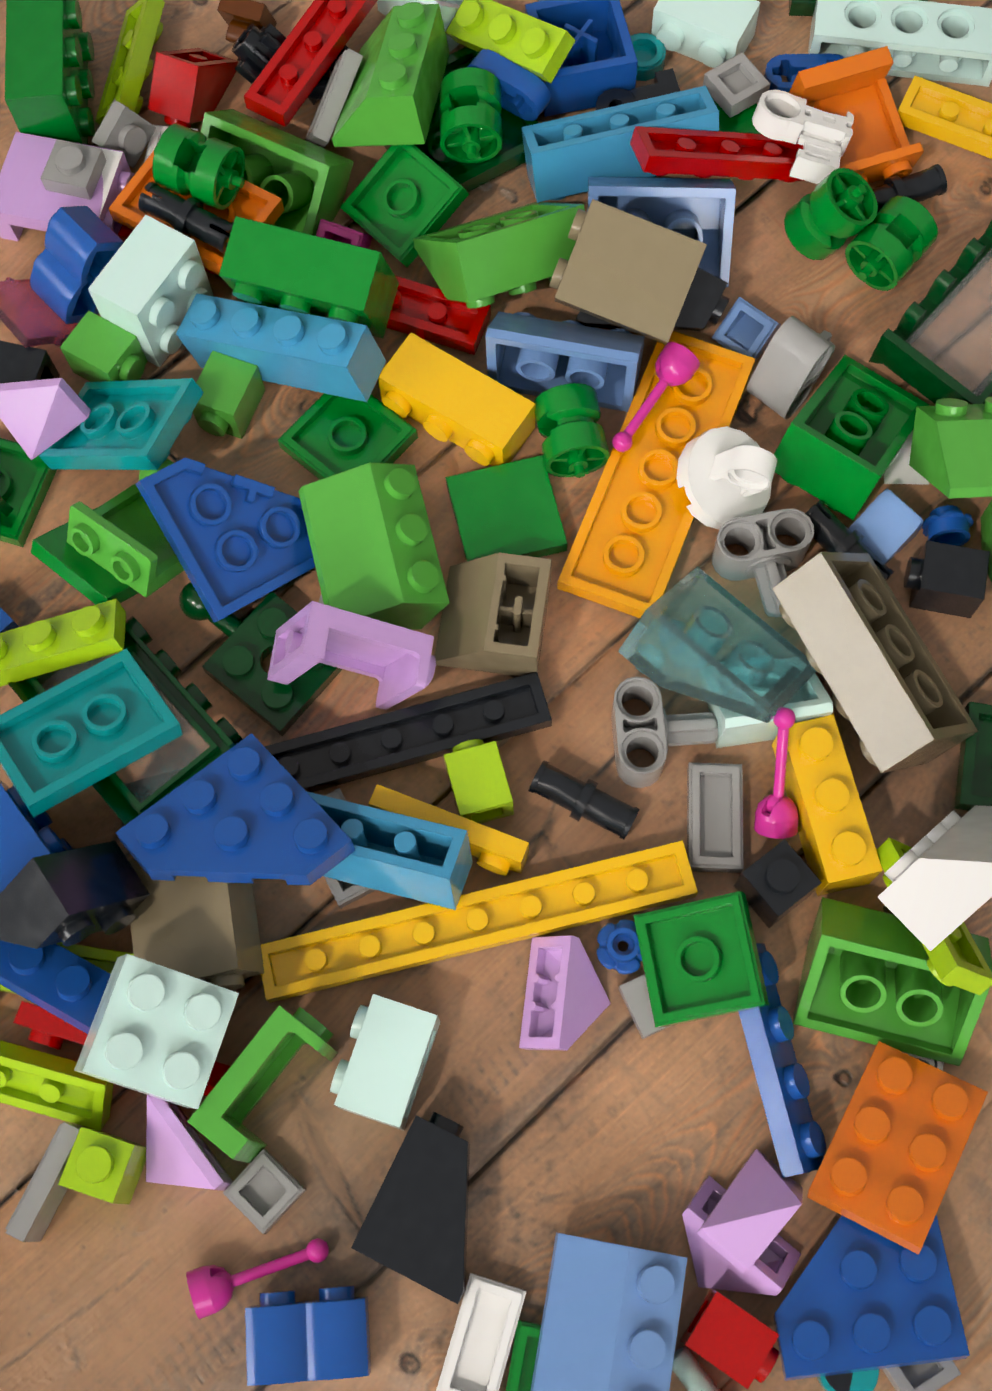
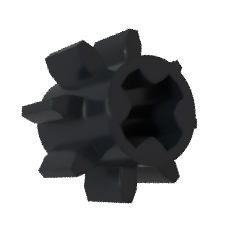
M271 23L267 27L262 26L261 29L254 24L249 25L232 48V52L238 57L237 60L239 61L234 69L252 84L286 37Z

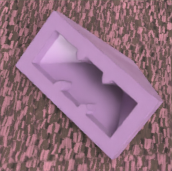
M63 378L0 383V419L31 461L88 419L90 415V408Z
M572 935L533 937L519 1048L526 1050H568L611 1003L579 937Z
M147 1095L146 1182L225 1191L233 1181L195 1128L187 1122L188 1119L177 1104Z
M756 1149L696 1234L742 1274H745L802 1205L803 1187L791 1177L783 1178L780 1168Z
M708 1176L682 1214L698 1287L777 1296L783 1290L801 1253L777 1234L752 1267L745 1274H742L696 1234L726 1191L712 1177Z

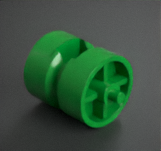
M465 67L450 72L441 81L440 146L443 153L452 160L461 163H481L495 157L502 148L501 84L498 78L491 72L481 68Z
M175 123L164 131L154 149L153 178L155 183L162 188L183 196L191 194L194 199L203 204L224 210L231 205L239 189L243 188L245 184V179H243L245 171L244 152L240 147L214 137L207 140L205 134Z
M847 168L835 169L817 184L811 194L803 196L787 211L784 225L790 242L798 252L809 259L824 260L844 245L847 238L858 234L874 221L878 211L875 194L868 182L855 171Z
M905 196L892 197L877 212L874 221L861 230L848 244L845 250L846 261L852 272L870 287L881 291L891 290L908 273L913 263L917 262L936 241L938 236L937 224L930 212L919 202Z
M581 383L563 384L544 391L535 399L537 427L541 436L546 438L541 448L545 468L549 474L557 477L575 476L581 478L600 469L607 463L610 454L604 429L597 423L600 419L601 411L597 393L593 387Z

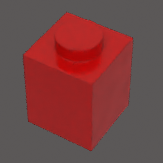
M713 1289L709 1290L680 1339L684 1345L746 1389L750 1387L754 1379L762 1383L767 1378L780 1353L779 1350L773 1347L779 1337L778 1333Z

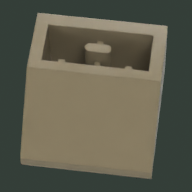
M499 552L450 566L446 586L450 603L442 609L435 651L436 665L513 676L538 673L551 586V559Z

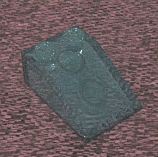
M698 566L645 610L618 651L637 670L645 674L660 687L769 723L781 708L817 672L809 663L806 655Z

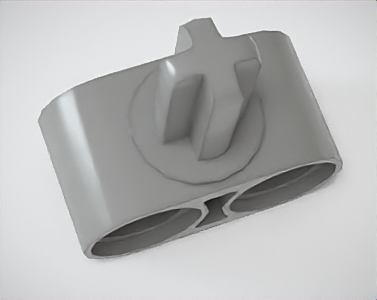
M789 317L769 342L747 384L746 391L787 420L806 400L834 352L835 345L830 341L832 334L826 330L819 334L796 317Z
M781 509L727 521L718 532L712 553V565L722 578L730 581L755 578L765 614L768 617H782L779 611L781 603L772 588L787 578L786 571L797 568L803 562L814 536V525L809 516L797 509ZM776 536H791L798 544L787 546L782 544ZM738 544L743 546L749 554L744 556L734 555L727 550L726 546Z
M635 676L625 679L618 685L614 693L611 721L615 765L618 776L631 787H648L659 779L666 761L668 746L713 744L717 741L718 724L714 713L666 715L659 688L653 681L645 677ZM638 699L645 702L650 711L645 715L634 716L626 712L623 704L628 700ZM644 749L651 753L655 763L645 768L637 767L628 760L627 754L632 750Z

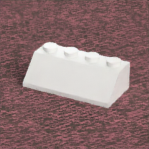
M975 805L962 818L953 810L884 873L893 883L878 898L929 951H932L992 897V806Z

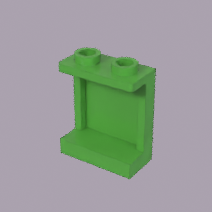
M167 458L158 470H140L139 480L174 462ZM136 483L94 511L80 501L70 506L67 543L73 546L78 553L93 560L113 574L118 581L127 584L145 598L184 571L138 490Z
M279 1005L187 1122L231 1159L251 1163L266 1148L267 1144L242 1125V1123L303 1045L309 1044L331 1062L338 1053L327 1044L334 1034L303 1008L299 1007L291 1015Z

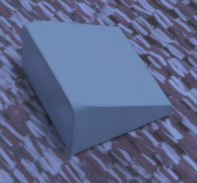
M738 297L712 336V339L726 349L756 358L757 360L766 350L781 324L743 298Z
M887 488L876 497L848 529L851 532L858 530L864 536L862 542L884 564H887L916 537L923 525V519Z

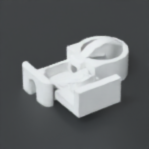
M768 90L762 93L752 117L756 130L773 140L785 141L795 145L798 140L797 144L803 145V149H798L789 176L819 184L832 171L840 168V158L843 156L853 135L851 127L854 123V115L851 112H847L846 116L828 113L806 105L807 99L786 91Z

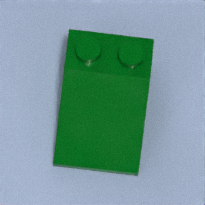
M844 355L788 427L774 453L777 458L775 473L780 475L787 483L798 486L818 498L828 508L854 520L913 431L916 406H929V404Z

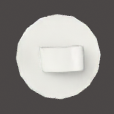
M727 426L713 428L692 439L684 447L678 459L676 477L678 488L685 487L686 495L691 502L686 507L691 515L705 526L720 530L727 521L763 513L771 496V484L777 465V458L768 450L760 448L756 441L741 430Z

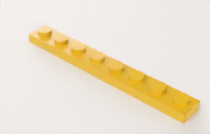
M683 840L463 894L459 899L456 910L427 903L261 944L264 974H261L265 998L269 1003L694 898L697 896L698 891Z

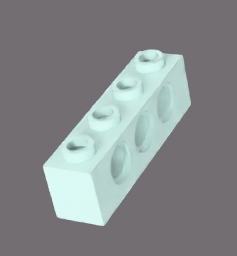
M816 0L811 22L808 54L831 53L847 58L888 46L893 65L887 76L905 78L918 76L932 81L989 87L992 80V8L919 0Z

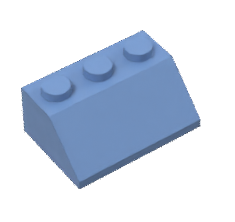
M588 177L587 211L592 199L707 244L698 267L727 282L726 287H729L736 187L731 179Z
M499 311L487 327L485 336L487 376L516 393L539 396L544 391L563 384H586L596 390L599 407L628 412L635 396L645 336L634 335L624 329L605 330L587 327L572 320L558 322L541 319L526 312L511 314Z
M556 1232L530 1391H669L688 1258Z

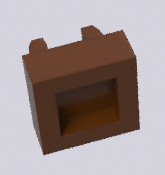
M220 0L217 11L228 24L226 40L235 44L243 31L251 24L261 29L262 26L267 27L271 23L276 28L277 22L264 3L252 0Z

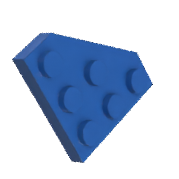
M185 457L139 480L136 486L213 622L227 617L315 568L300 498L275 490L276 487L237 474L232 476L205 467L206 464Z
M252 733L115 832L124 847L152 880L175 881L176 876L206 877L208 882L254 884V879L286 880L287 885L310 886L355 851L349 836Z
M937 1214L919 1255L841 1216L773 1317L776 1333L779 1334L777 1341L785 1381L959 1360L970 1356Z

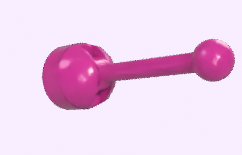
M668 342L660 352L655 363L656 375L659 381L623 432H618L613 437L612 444L617 451L625 452L631 448L632 436L667 386L685 384L693 377L700 366V362L689 349L678 343Z
M786 707L779 708L773 715L774 724L778 727L773 794L765 796L758 803L754 821V830L758 834L775 839L795 836L798 833L799 822L796 804L792 799L784 796L789 728L794 725L796 719L794 712Z
M320 1238L313 1239L303 1250L233 1275L216 1265L202 1266L186 1272L190 1296L198 1319L216 1314L226 1307L232 1298L234 1287L308 1260L314 1263L324 1261L329 1254L327 1242Z

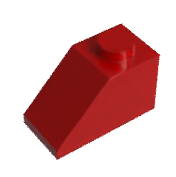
M201 48L156 52L148 110L165 115L164 122L169 125L177 123L191 128L192 123L203 121L205 112L215 111L237 72L234 68L239 61Z

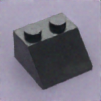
M116 841L33 857L0 893V940L38 949L60 942L66 947L72 946L84 940L90 934L104 931L106 935H111L122 930L135 919L136 915L133 911L150 893Z

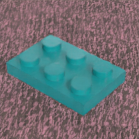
M193 378L86 382L78 396L91 410L88 419L42 452L39 457L50 469L158 470L161 464L168 458L172 445L184 425L191 419L193 410L204 392Z
M126 648L1 714L0 765L32 816L35 817L182 736L183 733L180 723Z

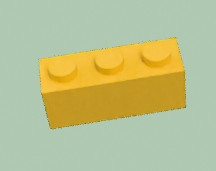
M413 333L408 335L379 375L378 384L384 406L394 411L401 418L408 416L419 422L435 439L441 442L449 440L460 446L473 461L482 466H488L489 464L496 466L511 462L535 429L536 403Z
M834 714L794 723L789 728L785 791L787 797L793 800L798 810V834L808 867L822 882L816 888V894L821 896L868 885L883 870ZM777 735L772 743L775 758L777 747Z

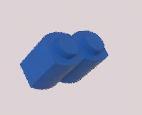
M88 206L60 207L49 220L45 235V249L34 261L30 277V287L66 324L79 323L88 310L98 314V309L88 288L124 242Z
M354 1286L319 1288V1300L296 1302L295 1290L259 1293L260 1305L245 1308L247 1386L333 1380L370 1375L371 1353L368 1296L355 1297Z

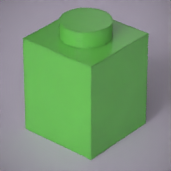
M89 310L60 346L73 373L90 382L139 380L148 362L137 336Z
M212 350L196 382L204 393L194 408L193 414L198 425L206 432L220 437L226 433L242 439L265 392L259 368L257 365Z

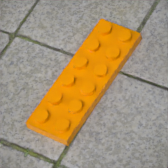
M675 331L672 332L669 342L678 343L689 349L698 358L700 366L693 377L685 384L667 386L632 436V446L628 451L619 452L613 447L557 582V589L651 623H654L695 518L686 507L691 502L686 495L685 487L678 488L676 479L678 459L686 444L692 439L700 436L707 430L731 426L756 358ZM657 342L620 432L626 429L659 381L656 375L655 363L658 355L665 347L662 343Z

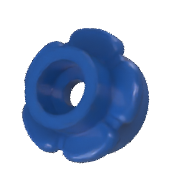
M941 506L932 510L929 517L923 521V534L928 536V541L962 546L970 540L969 528L973 525L974 521L970 514H963L957 506Z
M622 919L618 924L608 923L602 927L597 935L599 948L596 951L600 963L605 968L616 970L620 974H631L641 967L642 957L635 922ZM619 942H626L628 949L620 951L617 946Z

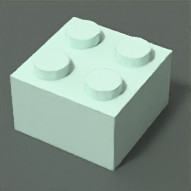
M148 215L143 217L88 288L100 316L137 336L147 361L159 368L170 354L176 353L182 345L176 332L196 293L214 296L195 240Z
M130 954L120 956L115 962L74 1071L183 1107L198 1109L239 993Z

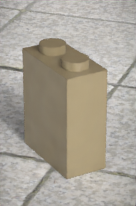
M592 199L588 211L578 209L573 220L568 238L576 241L570 259L566 260L560 257L549 286L557 289L555 302L666 345L669 342L707 244Z
M135 859L129 860L131 866L150 893L133 911L136 917L130 923L133 954L135 957L229 990L244 987V978L264 974L252 883L208 882L206 877L176 876L175 881L152 880Z

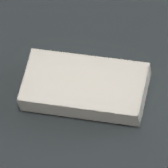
M470 1273L436 1391H499L527 1291Z

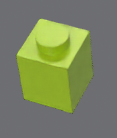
M481 739L468 740L454 746L452 753L444 754L446 770L459 816L481 824L514 815L513 799L496 741L484 744Z
M80 1127L58 1185L112 1204H130L146 1162V1146L103 1131Z

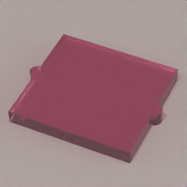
M7 277L5 281H0V320L24 347L47 344L61 346L78 323L66 324L30 287V279L14 280Z

